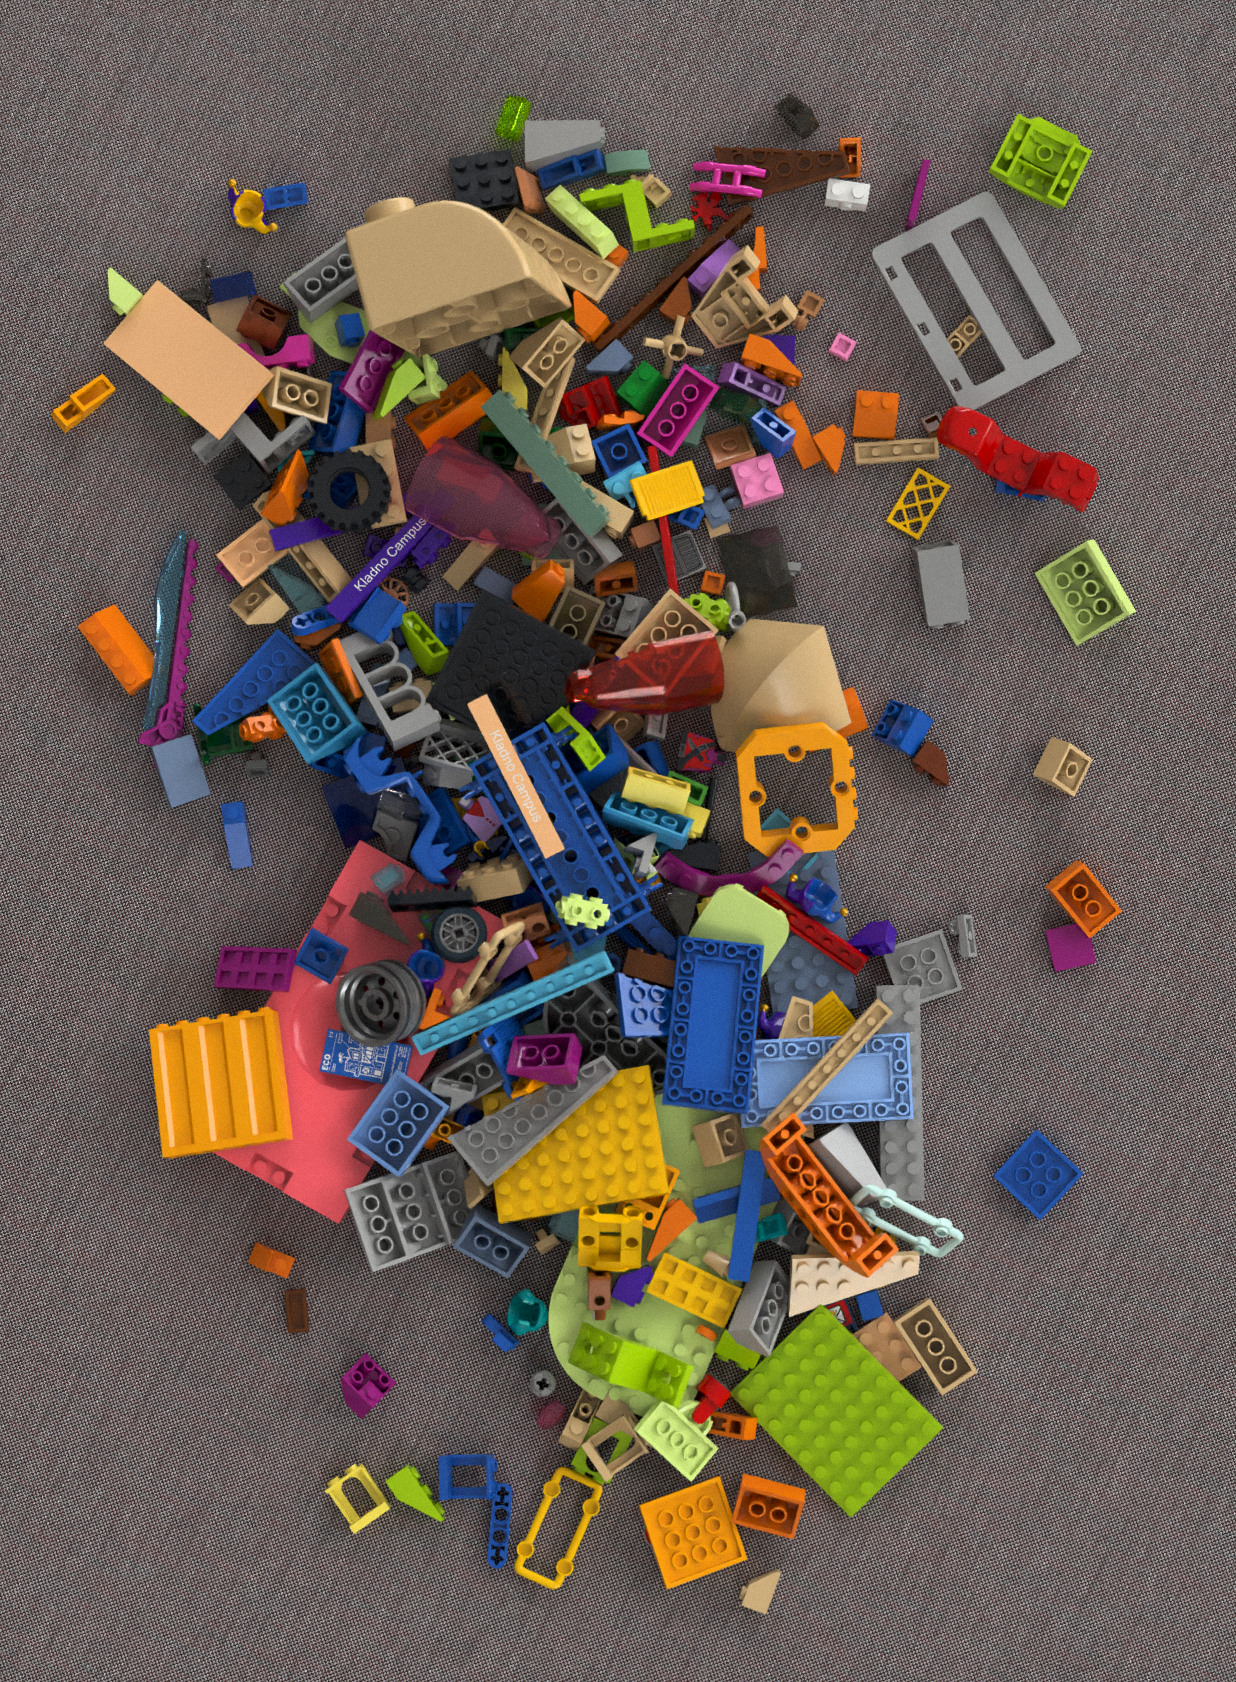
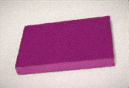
M923 159L921 162L904 228L905 231L914 228L930 160Z

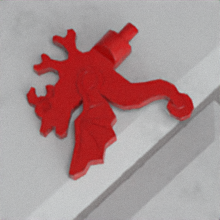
M701 192V194L693 197V202L697 200L696 204L699 207L694 208L693 205L690 206V212L698 213L690 218L696 222L701 217L703 225L707 227L708 232L712 231L711 226L713 223L711 217L719 216L724 221H729L733 217L734 212L727 216L722 209L716 208L722 200L721 192H712L709 197V203H707L709 193Z

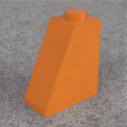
M550 559L512 588V599L525 612L544 622L564 585L565 572L563 568Z

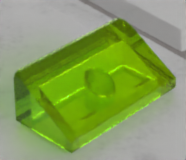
M508 95L494 134L513 141H519L532 106L531 102L525 97Z

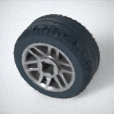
M456 905L444 909L437 915L431 927V942L435 951L442 958L453 963H465L473 960L480 954L478 948L487 941L488 932L483 917L476 910L467 906ZM462 931L463 936L457 938L455 932Z

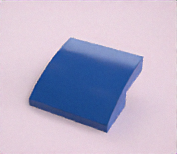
M476 603L433 604V633L444 646H454Z

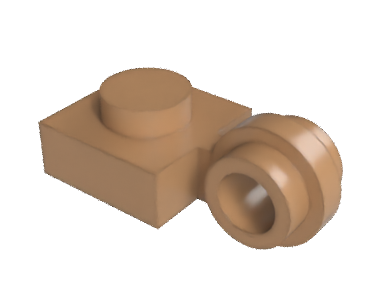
M806 290L797 306V310L803 314L802 316L797 315L792 324L795 330L804 331L809 322L806 317L815 319L825 299Z

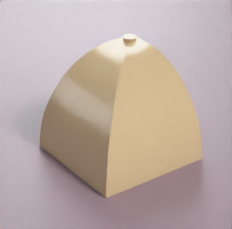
M750 619L733 634L723 649L711 688L712 720L721 750L736 752L754 729L824 722L834 731H838L851 723L824 626Z

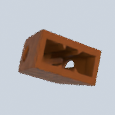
M587 1267L589 1310H593L594 1320H605L606 1310L611 1309L610 1271H594Z

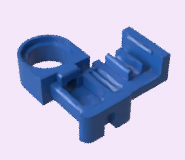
M490 1313L481 1320L495 1334L492 1341L505 1353L509 1349L513 1350L520 1341Z

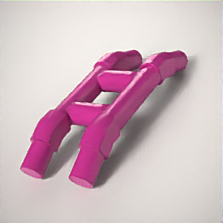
M710 161L693 164L694 171L713 172L712 183H690V191H712L761 198V189L740 185L742 174L764 178L765 169L750 165H733ZM722 172L734 173L732 185L720 184Z

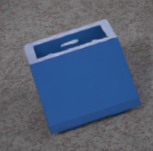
M890 699L871 736L901 753L914 757L934 720L917 708Z

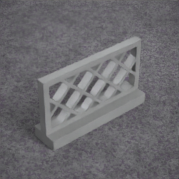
M441 718V721H439L440 730L426 736L418 761L475 776L467 763L477 761L479 758L491 753L483 734L466 724ZM431 736L440 738L442 741L434 743ZM452 742L462 744L463 746L455 749ZM447 745L450 751L442 754L439 747ZM472 748L482 749L483 751L476 754ZM434 750L438 756L430 757L426 756L425 753ZM467 750L471 756L463 759L459 753ZM454 755L458 761L452 763L446 758Z

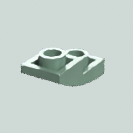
M647 150L619 151L604 154L603 156L605 172L609 176H626L628 172L648 173L650 170Z

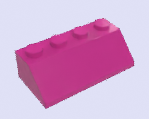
M684 363L637 432V436L672 458L720 387Z

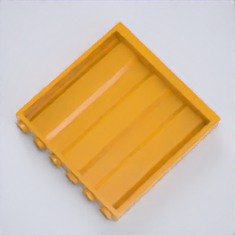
M271 1007L259 1008L258 1012L255 1013L245 1010L237 1012L238 1015L236 1016L220 1014L217 1015V1019L210 1020L209 1017L197 1018V1022L189 1023V1020L177 1021L174 1026L158 1024L155 1029H149L163 1158L171 1159L293 1140L279 1013L277 1011L271 1010Z

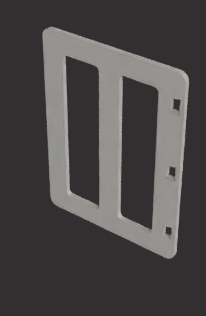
M982 192L875 247L871 253L874 264L957 406L976 410L1075 358L1081 352L1078 340L996 199L990 192ZM976 219L983 220L1054 343L1052 347L1025 360L1020 355L951 236V232ZM928 244L933 246L1004 369L1002 373L977 386L971 382L901 261L902 257ZM889 268L892 269L896 276L892 281L885 271ZM921 324H924L928 331V334L923 336L918 328ZM953 380H956L961 388L957 393L950 383Z

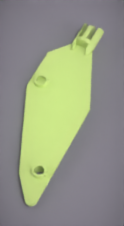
M282 283L279 287L290 297L288 291ZM341 301L312 323L298 310L300 328L310 335L329 356L352 364L370 330L365 310ZM359 313L365 332L362 343L355 348L341 347L335 328L339 315ZM405 350L401 359L411 358L425 375L423 360ZM437 374L441 384V391H445L447 383ZM426 378L417 386L426 385Z

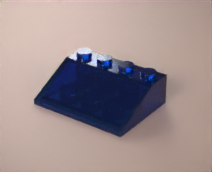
M401 756L392 759V763L384 776L407 772ZM353 775L321 787L346 848L356 845L359 840L366 841L380 835L372 830L379 808L418 821L423 814L418 807V804H420L418 798L415 797L413 799L405 788L408 786V783L369 795L367 792L363 794L355 783L358 779Z

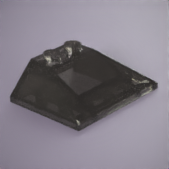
M779 524L717 539L727 583L734 582L736 584L739 594L740 611L744 613L746 618L798 606Z

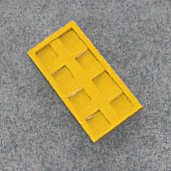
M666 1252L663 1253L653 1278L646 1289V1292L722 1328H725L742 1291V1288Z

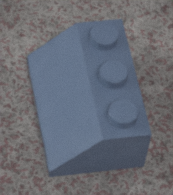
M477 1203L467 1217L453 1248L509 1278L530 1249L532 1234L512 1222L499 1223L498 1214Z

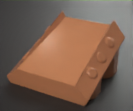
M516 166L515 176L524 212L527 215H541L547 206L543 203L538 183L540 179Z

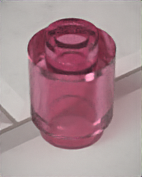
M557 1399L553 1402L550 1401L536 1414L538 1417L536 1423L543 1430L546 1428L551 1430L565 1417L564 1414L567 1410Z

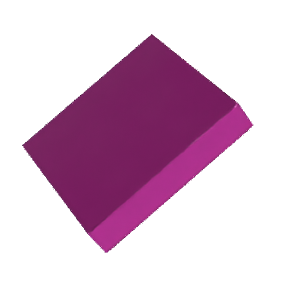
M1077 924L1045 930L1054 972L1097 963L1091 938H1088Z

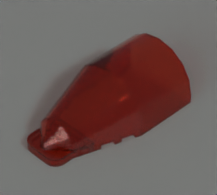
M710 630L653 642L646 645L647 649L635 653L634 650L627 653L628 657L618 661L613 658L593 667L575 671L567 678L564 690L568 702L583 701L592 709L647 716H661L719 703L723 696L725 685L724 666L714 633Z

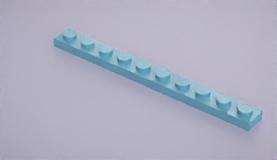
M604 950L413 1034L411 1038L420 1055H424L612 973L614 968Z

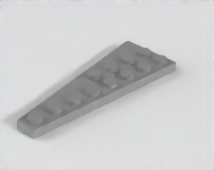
M603 1055L578 1069L575 1084H547L542 1089L532 1094L530 1093L518 1101H514L503 1107L500 1111L484 1117L473 1125H468L463 1130L454 1135L451 1134L447 1138L489 1187L616 1076L619 1071Z

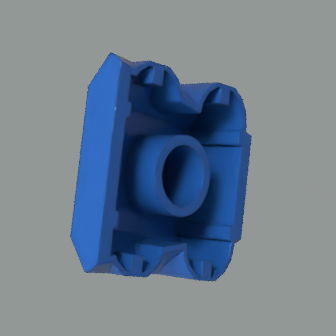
M377 586L361 604L348 622V625L380 645L389 638L392 628H397L403 623L402 614L405 612L406 607L402 601H398L380 590Z

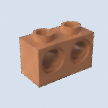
M542 902L501 915L504 928L519 921L525 924L520 943L527 939L531 941L552 934Z

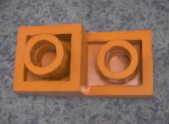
M634 410L624 411L619 417L614 414H606L597 421V430L614 431L626 424H630L631 428L644 420V415L638 414Z

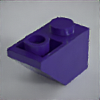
M889 920L871 922L847 943L866 956H883L894 953L897 931Z
M645 1265L641 1269H634L620 1274L611 1290V1297L633 1308L636 1303L640 1304L645 1294L642 1292L645 1283L650 1284L654 1275L651 1272L652 1266Z

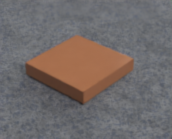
M744 424L704 437L716 470L756 457V452Z

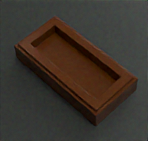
M306 1288L284 1290L288 1334L309 1332L310 1324Z

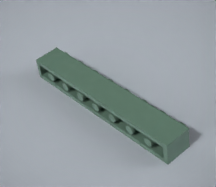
M498 390L481 408L588 536H594L612 520L608 516L610 514L609 510L603 504H598L595 500L596 495L590 488L586 489L582 485L583 479L575 471L572 473L568 468L569 462L562 455L560 457L554 451L556 449L554 444L549 439L545 440L541 434L543 432L535 423L532 425L527 419L529 417L528 413L522 407L518 408L514 403L516 401L514 396L509 391Z

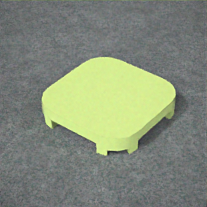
M736 883V885L719 887L692 926L688 937L764 945L762 977L785 944L789 935V922L786 914L781 909L778 911L743 889L744 886Z

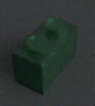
M718 389L709 408L722 418L752 425L751 418L761 410L762 406L750 396Z

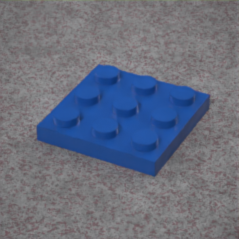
M1035 1129L992 1176L1037 1219L1041 1220L1084 1173L1044 1135Z

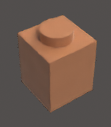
M654 520L630 529L629 541L633 548L637 547L638 552L662 542Z

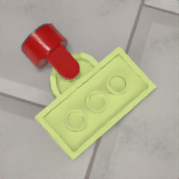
M706 1374L695 1389L699 1393L694 1400L681 1402L679 1408L657 1399L633 1429L691 1482L719 1449L706 1437L713 1424L710 1415L716 1408L720 1409L732 1395L731 1390L712 1374Z

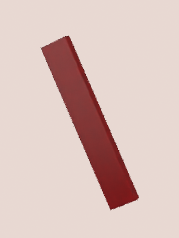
M763 885L757 893L756 897L778 911L781 909L786 914L789 930L855 976H857L868 961L869 957L766 885Z

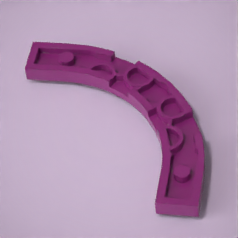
M786 838L768 859L752 868V871L743 874L708 875L706 872L690 867L668 851H665L654 864V868L659 874L677 886L700 895L712 897L719 887L736 885V883L744 886L743 889L753 893L760 890L763 885L769 886L781 878L803 855V850Z

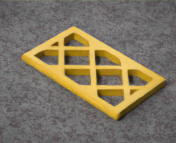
M918 467L886 522L918 541L948 492L950 485ZM921 474L926 478L927 484L915 487L914 481ZM939 485L944 490L940 497L934 498L932 486ZM928 487L931 499L919 502L916 490ZM913 491L916 503L904 505L903 500L908 492ZM932 502L933 508L928 516L923 517L920 505ZM917 506L920 518L908 520L905 509ZM902 510L905 521L897 523L892 520L896 511ZM921 521L922 527L916 534L911 531L909 524Z

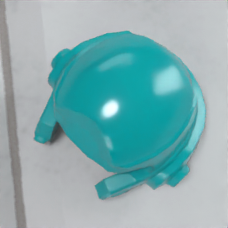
M524 1289V1291H519L512 1297L507 1312V1324L511 1331L515 1332V1335L522 1336L526 1332L538 1331L546 1324L548 1309L545 1303L536 1298L531 1290Z

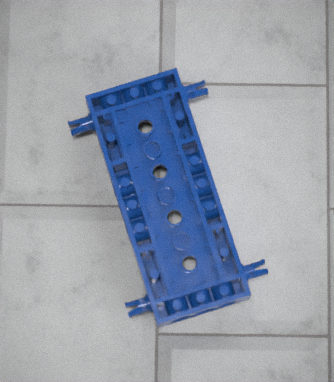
M543 722L511 740V743L527 775H531L534 778L533 786L546 812H552L556 817L553 826L565 848L564 850L545 859L492 752L469 765L475 775V780L459 788V791L464 792L471 789L470 792L463 796L465 801L481 791L485 792L561 925V929L545 937V941L557 939L549 946L552 950L568 940L577 953L652 910L647 900V894L662 887L663 884L660 882L651 886V883L659 878L657 874L641 884L633 876L561 750L562 744L577 737L576 733L565 736L573 728L569 725L554 734L550 731L548 725ZM568 850H574L577 853L576 861L568 862L565 859V853ZM590 887L596 888L599 892L598 898L603 899L602 903L607 904V909L610 910L609 920L604 922V926L598 925L597 929L584 927L585 923L578 922L577 926L565 924V919L558 917L555 904L561 901L562 896L570 897V893L582 895L583 900L589 901L586 895L587 890Z

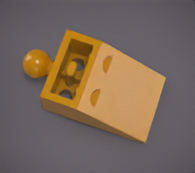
M665 1164L669 1194L620 1202L616 1204L613 1212L623 1214L625 1205L631 1203L642 1209V1225L655 1230L680 1170ZM647 1212L652 1213L653 1217L651 1220L645 1219Z

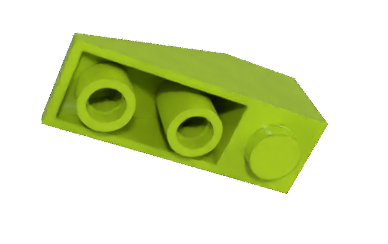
M407 1464L387 1478L386 1483L398 1500L440 1522L444 1520V1508L439 1502H434L431 1497L433 1495L431 1489L427 1484L423 1486L418 1479L421 1475L414 1466L410 1467Z

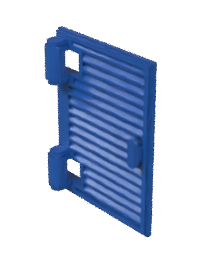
M515 1015L488 1026L477 1037L483 1052L491 1054L504 1078L501 1085L510 1099H512L510 1095L513 1091L511 1083L515 1080L518 1082L520 1076L507 1074L506 1072L514 1036H525ZM490 1035L495 1041L493 1046H490L487 1041ZM520 1096V1097H517V1098H514V1099H515L516 1101H518V1100H519L520 1098H522L523 1096Z

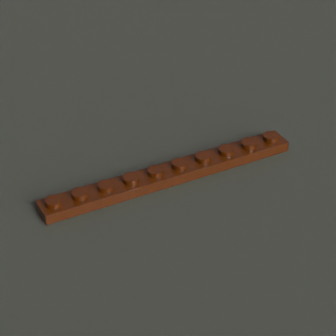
M748 204L743 208L739 207L736 209L733 217L728 222H722L714 235L707 236L703 240L701 247L697 250L693 249L682 264L678 263L667 278L663 277L657 283V287L652 292L648 291L643 295L642 301L637 306H631L624 318L616 320L606 334L603 333L596 339L594 344L596 352L600 354L615 339L618 341L622 339L675 289L683 276L688 278L721 245L754 217L753 209Z

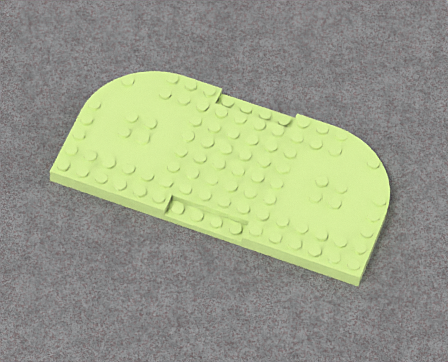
M657 1085L653 1088L654 1091L662 1088L663 1085ZM662 1093L656 1095L655 1102L665 1164L680 1170L666 1204L672 1198L675 1200L680 1198L696 1216L692 1198L741 1184L744 1155L721 1164L704 1167L692 1126L729 1113L662 1105ZM744 1127L743 1131L749 1150L760 1151L761 1139L768 1132L762 1127ZM765 1168L764 1178H765V1177H769V1174H768L766 1168ZM777 1201L760 1206L758 1221L772 1215ZM617 1203L597 1206L599 1213L616 1214L613 1211ZM627 1203V1204L625 1205V1208H626L627 1206H632V1204H631V1203ZM647 1212V1213L645 1214V1219H646V1220H651V1219H652V1217H653L652 1213H651V1212ZM736 1213L703 1223H698L696 1219L650 1262L646 1259V1255L661 1216L655 1230L642 1225L641 1267L650 1265L652 1266L651 1272L654 1273L663 1253L666 1252L731 1284L741 1287L743 1281L730 1280L725 1276L721 1277L703 1262L708 1250L730 1257ZM578 1228L554 1285L549 1303L548 1322L550 1338L555 1354L564 1370L573 1381L590 1394L604 1400L608 1393L612 1400L619 1399L625 1402L630 1410L639 1416L644 1417L657 1401V1398L645 1392L608 1383L568 1363L582 1322H586L617 1337L652 1346L694 1366L681 1402L694 1400L698 1392L695 1388L706 1373L724 1328L646 1292L648 1287L646 1283L642 1289V1292L645 1294L640 1304L636 1303L633 1308L611 1297V1309L606 1310V1319L594 1320L593 1310H589L587 1267L578 1266ZM600 1232V1234L620 1235L621 1232ZM756 1242L755 1245H754L753 1256H754V1253H755V1251H756V1249H757V1246H758L759 1242ZM610 1271L611 1290L618 1276L625 1272ZM701 1324L717 1333L718 1336L715 1341L712 1342L696 1333L698 1325ZM671 1376L668 1377V1384L671 1380Z

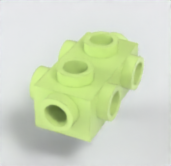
M570 893V897L562 896L561 901L555 904L558 917L565 919V924L577 926L578 922L585 923L584 927L597 929L598 925L604 926V922H607L610 917V910L607 909L608 905L603 904V899L590 897L588 901L583 900L582 895Z

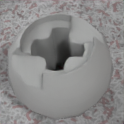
M539 1370L531 1376L529 1386L536 1396L547 1397L554 1393L557 1382L551 1372ZM542 1378L547 1379L546 1383L549 1384L544 1389H540V1384L537 1383Z

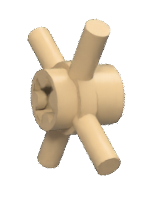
M677 315L672 334L666 335L662 340L647 337L643 339L644 346L659 348L666 357L662 376L667 379L670 377L674 361L682 360L687 354L702 357L704 350L701 348L687 346L683 338L680 337L685 317ZM678 344L677 348H672V345Z

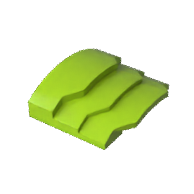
M1017 114L989 173L1011 188L1037 201L1064 209L1092 150L1080 145L1077 135L1061 129L1041 117L1028 119Z

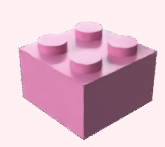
M771 452L730 466V472L743 510L783 497L784 491Z

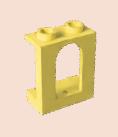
M353 1464L345 1470V1476L340 1479L338 1476L327 1483L329 1487L325 1490L326 1494H330L350 1523L349 1527L354 1534L391 1507L363 1464L359 1466ZM349 1477L358 1478L377 1504L376 1507L362 1517H359L342 1491V1483Z

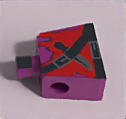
M683 730L676 772H711L712 763L725 765L726 752L714 751L716 741Z

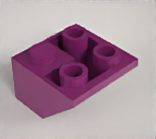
M367 1353L340 1379L346 1405L361 1419L396 1384Z

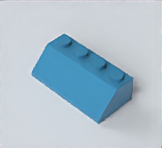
M615 790L604 806L602 821L607 822L613 827H621L632 834H640L645 837L656 833L658 834L656 842L659 841L667 844L670 848L683 850L694 822L693 819L683 815L670 814L665 809L658 807L654 809L647 807L644 803L629 802L621 797L620 792Z

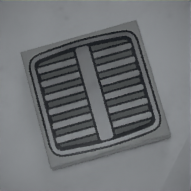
M690 530L671 538L678 581L707 569ZM662 542L651 546L668 585Z

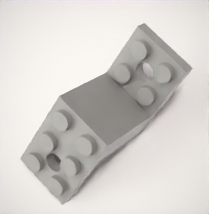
M243 412L220 440L208 432L204 436L198 437L194 441L193 446H191V449L200 461L207 465L233 441L238 439L269 474L314 436L316 432L308 419L302 415L293 419L289 427L284 431L278 432L274 436L273 441L270 442Z

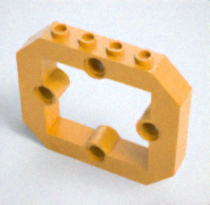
M824 722L754 729L736 750L744 840L765 856L770 857L786 838L800 847L803 853L836 850L855 828V820H858L857 807H853V800H857L856 788L852 787L851 780L855 779L854 767H850V759H853L852 746H848L845 738ZM793 745L799 746L796 752L788 751ZM830 748L832 775L829 777L828 783L831 793L834 795L836 822L810 825L807 818L798 816L792 819L789 828L761 831L759 807L765 803L766 793L764 786L756 781L754 757L784 753L787 760L798 762L804 758L806 751ZM840 781L845 782L842 788L835 787L836 783ZM753 791L760 792L759 796L755 798L749 795ZM798 827L806 828L802 833L796 832Z

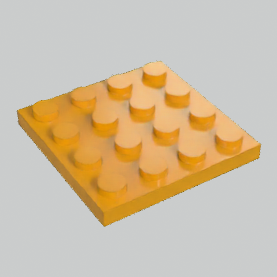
M720 1476L638 1505L666 1589L747 1560L736 1524L731 1523L732 1512Z

